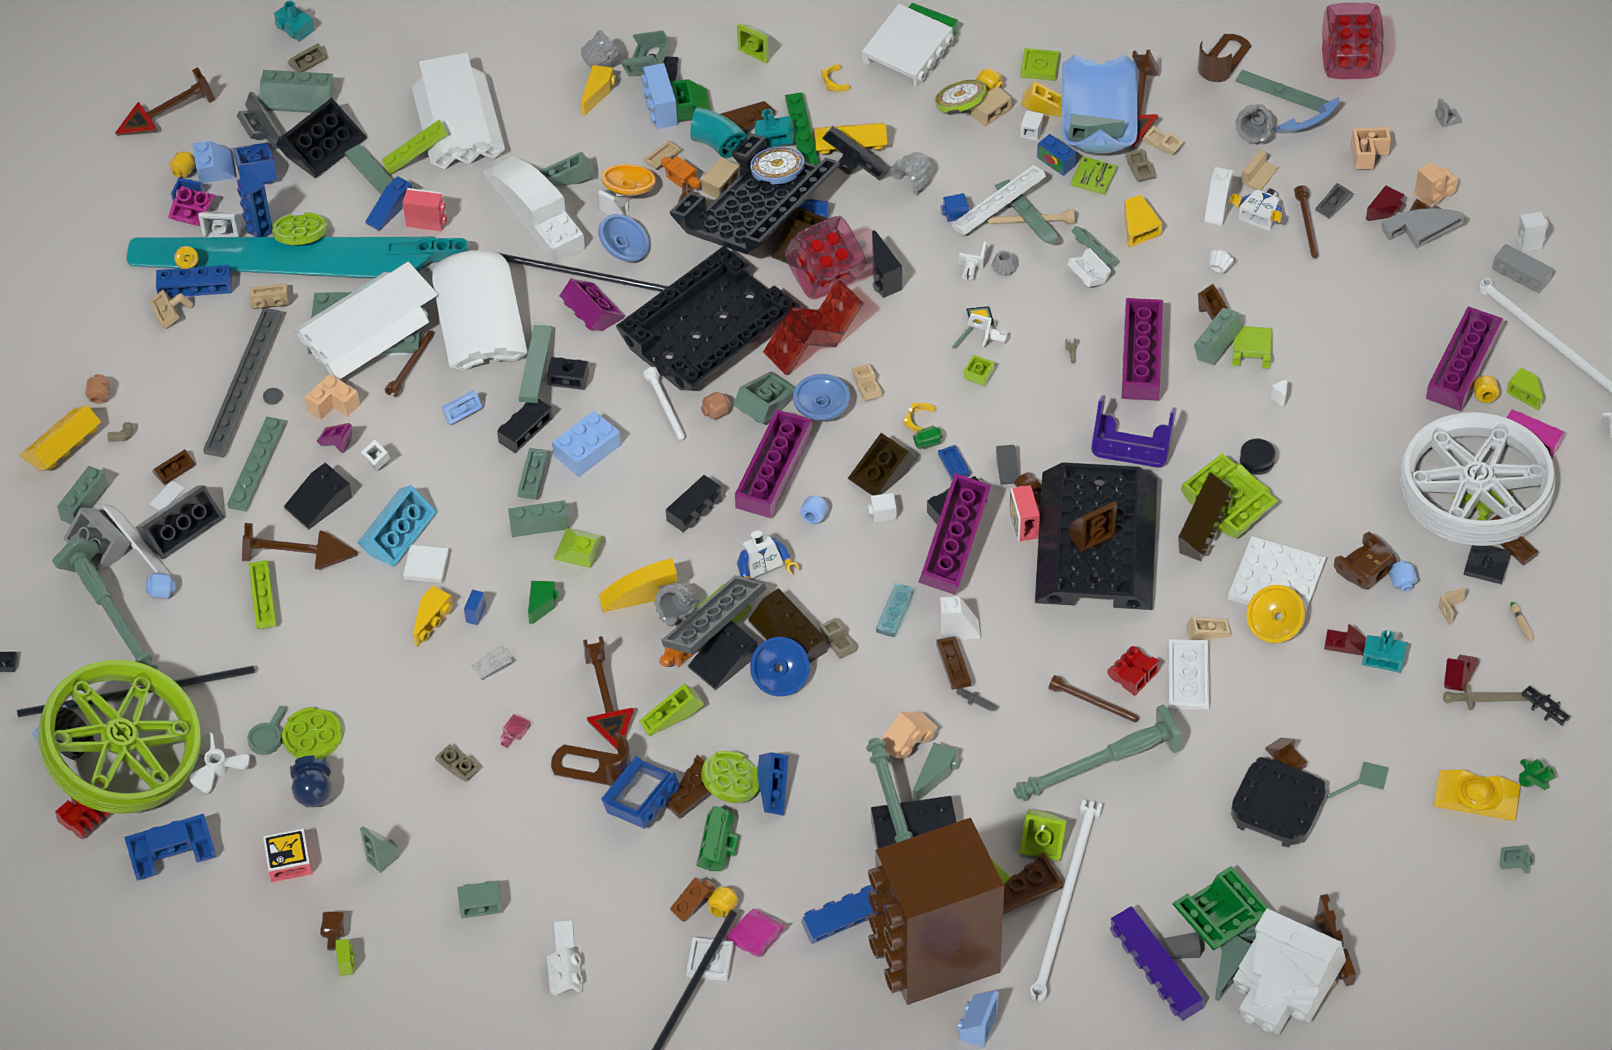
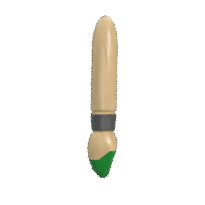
M1511 602L1512 613L1515 615L1526 638L1532 641L1533 633L1520 612V607L1515 602Z

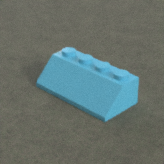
M412 485L400 488L357 543L371 557L388 565L395 566L437 511Z

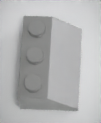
M80 508L63 538L67 543L76 537L95 541L99 546V551L91 558L90 562L98 573L121 559L130 544V541L97 508Z

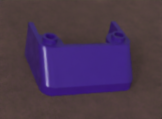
M1102 395L1098 402L1091 446L1092 453L1099 458L1151 467L1163 466L1167 461L1177 408H1172L1168 425L1162 424L1155 428L1153 438L1116 431V420L1114 417L1103 414L1106 396Z

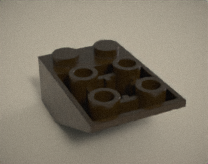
M798 207L788 217L771 258L804 270L805 267L800 268L796 262V257L800 255V245L804 243L803 239L805 237L813 235L817 238L820 236L819 232L821 230L829 228L828 218ZM811 247L806 249L807 254H815Z

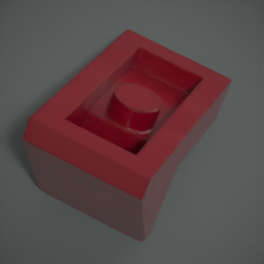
M1348 624L1347 632L1327 629L1324 650L1363 656L1366 637L1350 624Z
M1460 654L1457 659L1448 658L1444 687L1446 689L1463 691L1479 664L1478 658Z

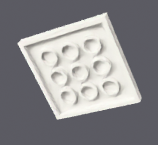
M1251 536L1229 591L1228 600L1248 605L1251 598L1262 588L1270 585H1283L1291 588L1300 596L1306 615L1326 558Z

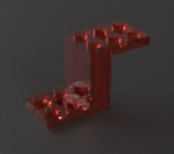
M837 280L818 310L790 308L763 353L785 375H790L808 346L837 347L864 303L842 281ZM842 302L843 309L840 311L839 304ZM785 344L787 345L786 353L783 350Z

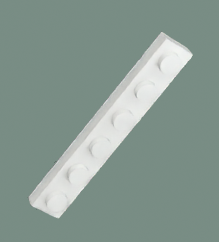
M1033 165L951 224L953 230L962 235L971 232L972 229L983 223L987 218L1011 203L1019 195L1025 193L1033 185L1039 183L1040 180L1046 177L1044 170Z

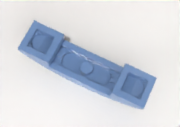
M1337 97L1317 107L1320 114L1298 125L1295 119H1291L1273 128V130L1277 133H1292L1304 130L1326 118L1338 105L1340 99Z

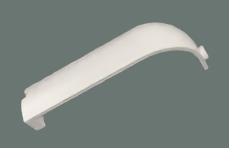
M471 250L451 255L437 263L433 270L432 280L434 290L438 294L436 301L450 368L465 371L474 365L484 363L483 359L493 358L494 361L506 360L516 362L526 355L525 338L511 272L506 259L496 252Z

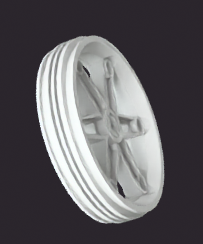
M1467 412L1435 420L1414 436L1403 455L1400 487L1404 501L1411 514L1419 523L1434 534L1461 544L1489 546L1518 539V537L1524 536L1539 524L1552 502L1555 488V470L1547 448L1535 434L1524 426L1498 415ZM1483 438L1487 440L1476 456H1473L1453 439ZM1505 445L1523 454L1533 465L1498 464ZM1431 447L1448 466L1447 468L1414 472L1421 456ZM1492 448L1495 452L1490 465L1482 461ZM1448 450L1454 452L1467 465L1465 467L1461 466ZM1500 476H1523V477L1496 478V477H1500ZM1459 479V480H1453V481H1431V480ZM1540 485L1538 496L1524 511L1507 491V489ZM1466 491L1473 496L1465 508L1461 509L1459 506ZM1488 491H1494L1507 507L1504 508ZM1421 492L1456 493L1449 513L1430 503ZM1481 501L1502 519L1481 521L1467 518L1478 502Z

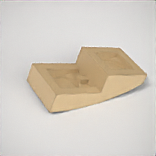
M1154 125L1142 139L1152 147L1169 154H1175L1184 143L1183 140L1173 133L1165 134Z
M870 364L852 368L855 382L864 401L882 397V390L876 381L875 373Z

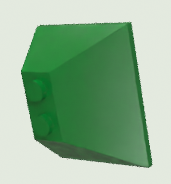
M1232 866L1217 874L1212 884L1193 896L1187 893L1172 904L1213 951L1259 922L1266 909H1270Z

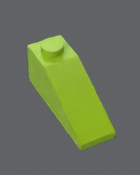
M684 683L639 721L646 733L652 736L689 718L705 704L697 692Z

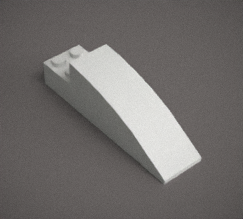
M512 156L483 170L484 175L553 264L585 249L583 233L565 212L563 195L535 167Z

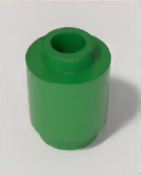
M934 425L919 430L913 435L914 443L918 449H925L939 444L942 438L941 430Z

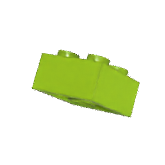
M973 355L963 371V378L985 386L994 371V362Z
M349 939L336 940L337 965L340 976L352 975L353 969H355L353 946L349 943Z

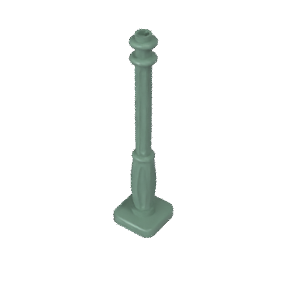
M79 537L73 538L53 558L54 566L58 569L77 572L85 588L95 599L96 604L101 605L136 659L135 662L158 670V665L151 663L152 655L144 652L112 602V595L100 574L90 562L91 558L99 551V546L92 540Z
M1164 704L1156 708L1155 726L1129 734L1113 744H1109L1107 749L1036 779L1029 777L1027 783L1017 782L1016 787L1013 788L1014 794L1017 799L1021 798L1025 801L1029 794L1033 793L1037 796L1041 789L1109 760L1117 761L1120 758L1139 753L1160 741H1165L1170 750L1176 753L1181 750L1180 730Z
M878 737L872 738L868 741L869 744L866 746V750L872 753L870 762L876 766L896 832L895 841L897 843L912 838L913 835L908 831L887 763L889 754L883 751L886 744Z

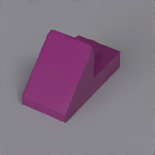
M346 423L325 427L317 442L321 446L334 444L341 453H344L352 439V425Z

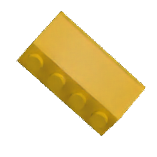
M884 122L834 126L865 150L869 146H873V149H883V145H887L886 123ZM832 126L813 128L815 149L820 154L830 153L831 149H836L822 139Z
M88 405L73 408L26 448L20 456L40 471L46 469L49 471L57 465L56 461L59 458L63 459L71 453L70 449L73 446L77 447L83 443V438L87 434H93L98 429L97 425L101 421Z

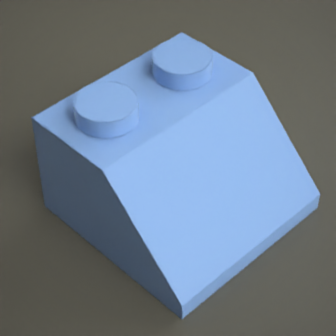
M212 141L193 143L199 182L208 183L235 178L230 149Z
M997 991L975 994L972 1001L967 1002L964 1011L966 1016L964 1019H960L957 1031L960 1032L961 1041L984 1048L998 1013Z

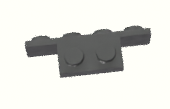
M249 92L245 103L248 111H238L237 118L251 139H267L271 147L277 149L276 144L282 135L255 93Z

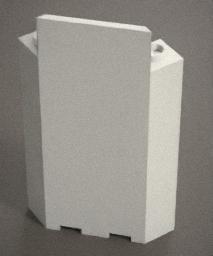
M467 52L419 61L422 77L411 88L422 131L437 120H440L448 132L446 137L427 149L431 164L445 169L455 159L470 164L480 154L494 160L505 147L485 73L471 67Z
M407 262L391 273L384 272L293 330L301 344L309 347L316 361L323 363L328 373L340 380L429 323L427 319L428 314L421 305L438 294L418 271Z

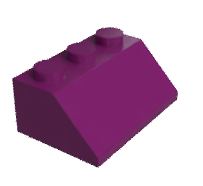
M570 278L559 295L563 299L564 305L571 308L575 312L574 315L586 323L585 326L591 331H604L625 317L617 306L592 282Z

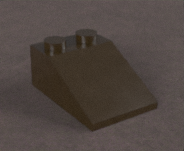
M880 433L848 479L872 496L882 495L906 474L917 458L895 441Z

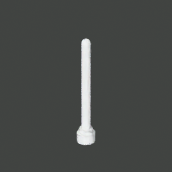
M656 367L647 368L643 372V376L647 382L652 384L677 438L683 440L685 435L659 383L660 374Z

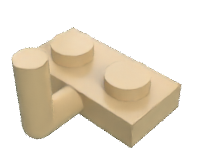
M164 290L149 300L161 326L165 329L179 319L174 307L181 302L187 308L193 306V302L184 295L177 294L174 298L170 299L168 293Z

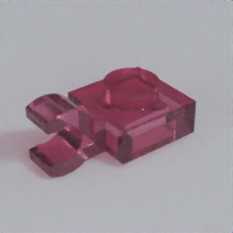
M513 714L503 727V734L500 737L503 740L501 745L509 748L515 738L521 740L531 727L530 721Z

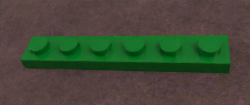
M803 93L786 94L785 101L788 114L795 127L794 140L796 149L803 155L804 162L817 166L819 162Z

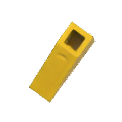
M433 585L420 599L413 631L414 644L417 647L428 639L431 631L440 625L444 616L448 615L453 608L451 595Z

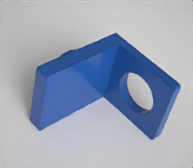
M178 178L171 196L172 200L176 198V191L178 194L181 186L198 192L203 191L202 183L191 179Z

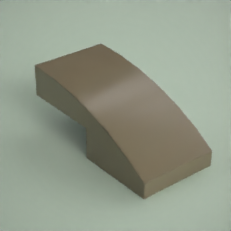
M1143 149L1126 153V160L1137 181L1155 178L1151 163L1147 161Z
M837 618L819 625L821 633L827 638L829 646L839 659L857 651L856 645L847 636L844 626Z

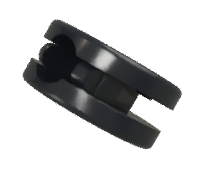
M1260 438L1250 439L1242 445L1239 461L1250 474L1262 475L1268 473L1274 467L1276 451L1274 446L1267 440Z

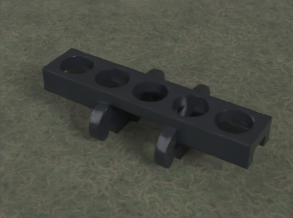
M1530 685L1522 691V696L1533 704L1531 707L1532 711L1540 707L1547 712L1544 717L1545 721L1548 718H1552L1563 726L1564 722L1569 720L1570 716L1560 709L1561 702L1558 701L1556 703L1550 698V694L1543 696ZM1548 703L1550 706L1544 707L1543 705Z

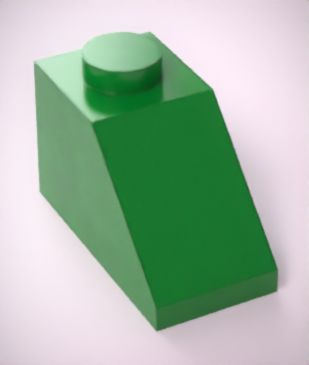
M531 581L528 607L529 624H534L554 609L555 601L559 600V589H555V581Z

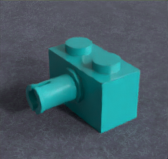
M286 1L284 6L274 13L276 27L280 30L282 29L291 38H295L299 42L315 31L313 19L295 7V2L293 3V1Z
M765 109L762 112L764 120L756 121L755 134L766 138L767 147L793 144L795 127L791 117L775 118L771 109H768V111Z
M1388 630L1383 631L1381 637L1367 635L1362 665L1401 673L1407 643L1393 640L1394 633L1390 631L1389 635H1387Z

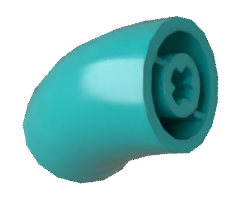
M699 107L694 111L690 129L691 140L710 146L723 158L733 157L731 152L748 137L747 134L733 121L716 112Z

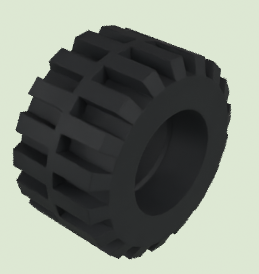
M61 707L56 715L55 731L87 726L74 711L66 707ZM93 735L72 738V742H95ZM58 739L56 740V741L59 742V743H64V742L61 741V740H58ZM85 752L60 753L63 754L65 757L76 761Z

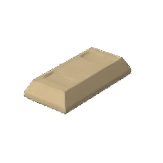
M668 140L643 160L657 170L662 166L661 160L664 157L673 158L681 151V148Z

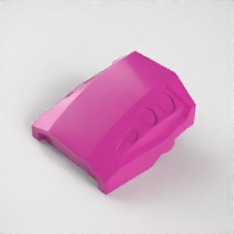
M181 186L176 198L173 200L168 218L178 222L201 226L198 215L200 212L210 210L213 199L216 196L212 193L206 194L203 191L198 192Z
M752 909L731 930L727 940L733 941L734 945L741 950L747 951L759 958L765 953L766 947L778 939L781 931L785 930V925L779 924L756 909Z

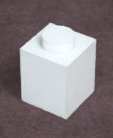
M1026 110L1021 123V138L1038 141L1043 127V113Z
M376 440L371 442L361 452L364 459L376 471L391 459L388 452Z
M893 493L871 496V504H867L868 514L869 516L872 515L874 523L896 520V504Z

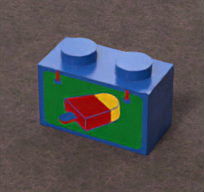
M1048 134L1037 144V158L1062 176L1075 167L1076 151L1051 134Z

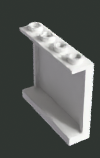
M898 4L863 49V63L869 65L872 60L912 78L916 87L920 81L922 82L925 79L929 69L934 67L936 60L943 55L945 48L953 42L952 27Z

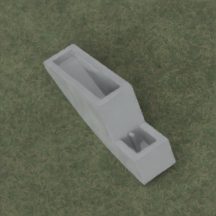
M1418 209L1404 212L1382 221V230L1389 240L1406 232L1417 249L1464 223L1463 212L1448 209Z

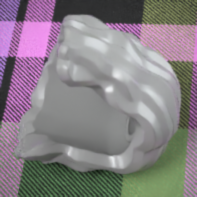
M602 30L597 31L593 39L589 40L581 48L582 59L590 68H592V65L610 67L621 56L609 37Z
M1262 104L1246 106L1239 112L1235 122L1239 136L1248 143L1264 142L1270 136L1273 129L1272 114Z
M914 152L897 160L890 167V175L894 179H900L906 174L913 183V194L917 195L918 191L927 185L928 179L932 174V165L924 154Z
M677 582L659 589L654 601L656 612L659 613V619L666 623L667 626L674 625L678 620L685 618L695 611L696 605L699 603V597L695 589L686 583Z

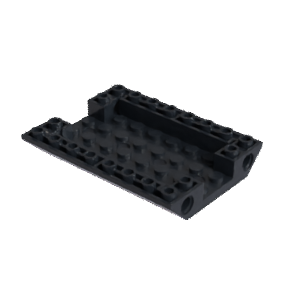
M722 246L618 323L616 328L632 352L651 367H656L659 374L679 390H688L696 387L799 309L800 305L775 285L770 289L763 286L749 274V265L727 247ZM752 295L753 298H745V296ZM720 315L727 316L726 318H718ZM693 335L700 336L698 339L691 338ZM667 355H670V356H672L673 358H671V359H668V358L665 359L664 357L667 356Z
M1062 462L1042 472L1035 603L1074 606V597L1113 599V608L1152 610L1157 478L1139 466ZM1102 480L1105 483L1103 485H1097L1095 481ZM1116 501L1117 511L1114 537L1099 543L1098 545L1102 547L1099 550L1091 547L1080 552L1069 536V525L1073 521ZM1098 577L1100 581L1094 583L1090 581V578Z

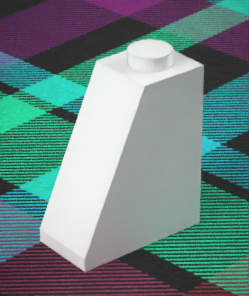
M1215 167L1211 179L1204 222L1222 226L1230 200L1233 170Z
M940 597L939 625L941 639L956 636L957 640L980 639L979 620L961 597Z

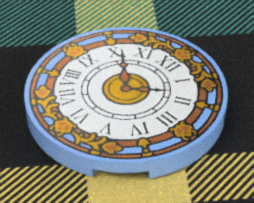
M789 147L766 149L758 153L751 161V172L754 178L758 181H768L771 184H782L792 181L805 168L803 155Z

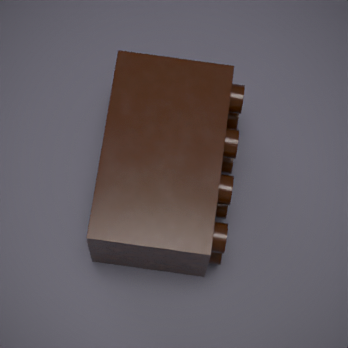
M971 817L875 850V868L868 870L869 881L873 891L868 892V899L873 913L868 914L869 924L873 934L868 936V940L874 957L876 959L885 957L889 968L884 969V976L891 993L901 991L906 1004L909 1005L1000 973L1004 884Z

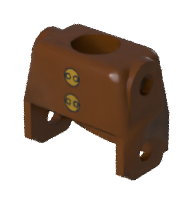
M1366 532L1362 540L1364 546L1356 549L1346 558L1341 555L1337 556L1334 560V568L1347 581L1362 589L1369 590L1389 573L1397 559L1379 538L1371 532Z

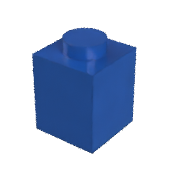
M964 193L943 197V205L940 208L942 215L946 216L947 222L956 221L969 212V205Z

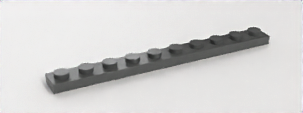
M268 308L262 309L204 446V454L223 457L281 318V311Z

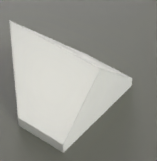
M599 190L601 211L609 215L622 214L629 217L630 197L619 195L610 190Z

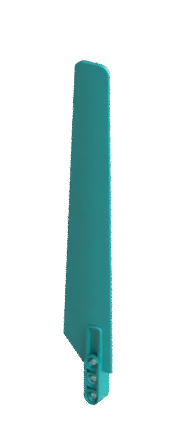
M435 236L321 237L314 242L301 245L284 244L275 240L274 237H136L129 242L126 258L130 266L178 269L180 267L174 261V254L180 247L189 246L198 253V263L195 267L230 265V270L237 272L376 278L384 272L391 273L407 262L418 271L429 262H440L451 255L469 251V246L464 238H436Z

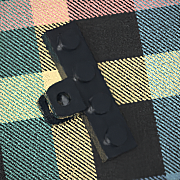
M833 125L822 138L843 154L838 161L841 163L838 168L846 174H851L859 165L880 181L890 169L884 162L877 159Z

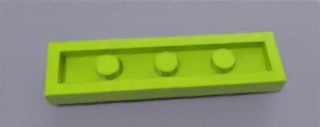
M437 120L381 159L387 172L391 175L446 137L448 132L443 123Z
M268 560L248 563L257 630L276 627Z

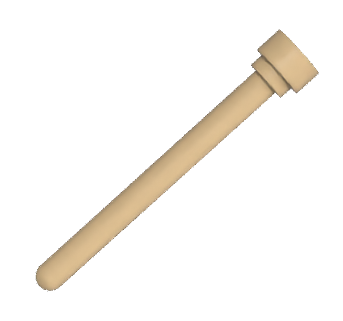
M1068 209L1060 214H1040L1045 221L1067 222V224H1074V209ZM1020 215L993 216L987 219L989 224L1025 222Z

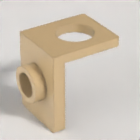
M1464 587L1455 591H1448L1440 596L1438 608L1449 624H1452L1454 611L1451 606L1464 601L1466 592Z

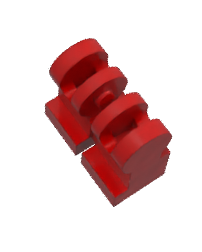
M1130 646L1126 653L1122 654L1120 659L1107 670V673L1113 681L1119 682L1124 689L1136 696L1146 686V682L1149 683L1159 672V660L1155 657H1148L1135 646Z
M71 798V801L67 800L55 811L57 821L69 831L71 830L80 839L87 835L83 828L90 832L94 829L91 821L99 825L102 822L99 815L103 818H107L110 815L108 812L87 807Z

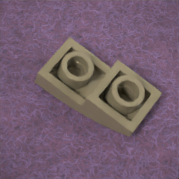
M451 744L443 749L435 758L445 769L463 781H466L479 769L475 762L466 754H460Z

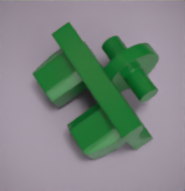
M1538 758L1532 762L1526 759L1520 761V764L1524 767V771L1519 774L1520 785L1528 788L1535 784L1543 790L1550 788L1548 782L1556 778L1554 769L1548 765L1544 768V764Z

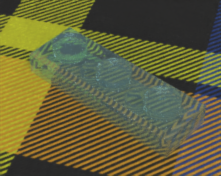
M898 583L894 584L877 624L876 633L895 638L914 593V588Z

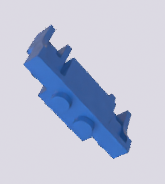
M204 813L180 821H172L169 824L152 827L149 830L124 837L136 880L157 875L153 861L193 850L197 863L216 857Z

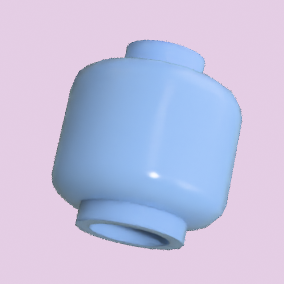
M809 496L804 501L800 514L806 522L817 524L825 517L828 505L819 496Z
M1400 561L1392 565L1389 575L1393 587L1402 591L1411 590L1417 582L1414 566L1407 563V561Z
M153 573L146 580V593H149L151 598L166 599L170 597L171 592L175 591V581L171 580L169 574Z

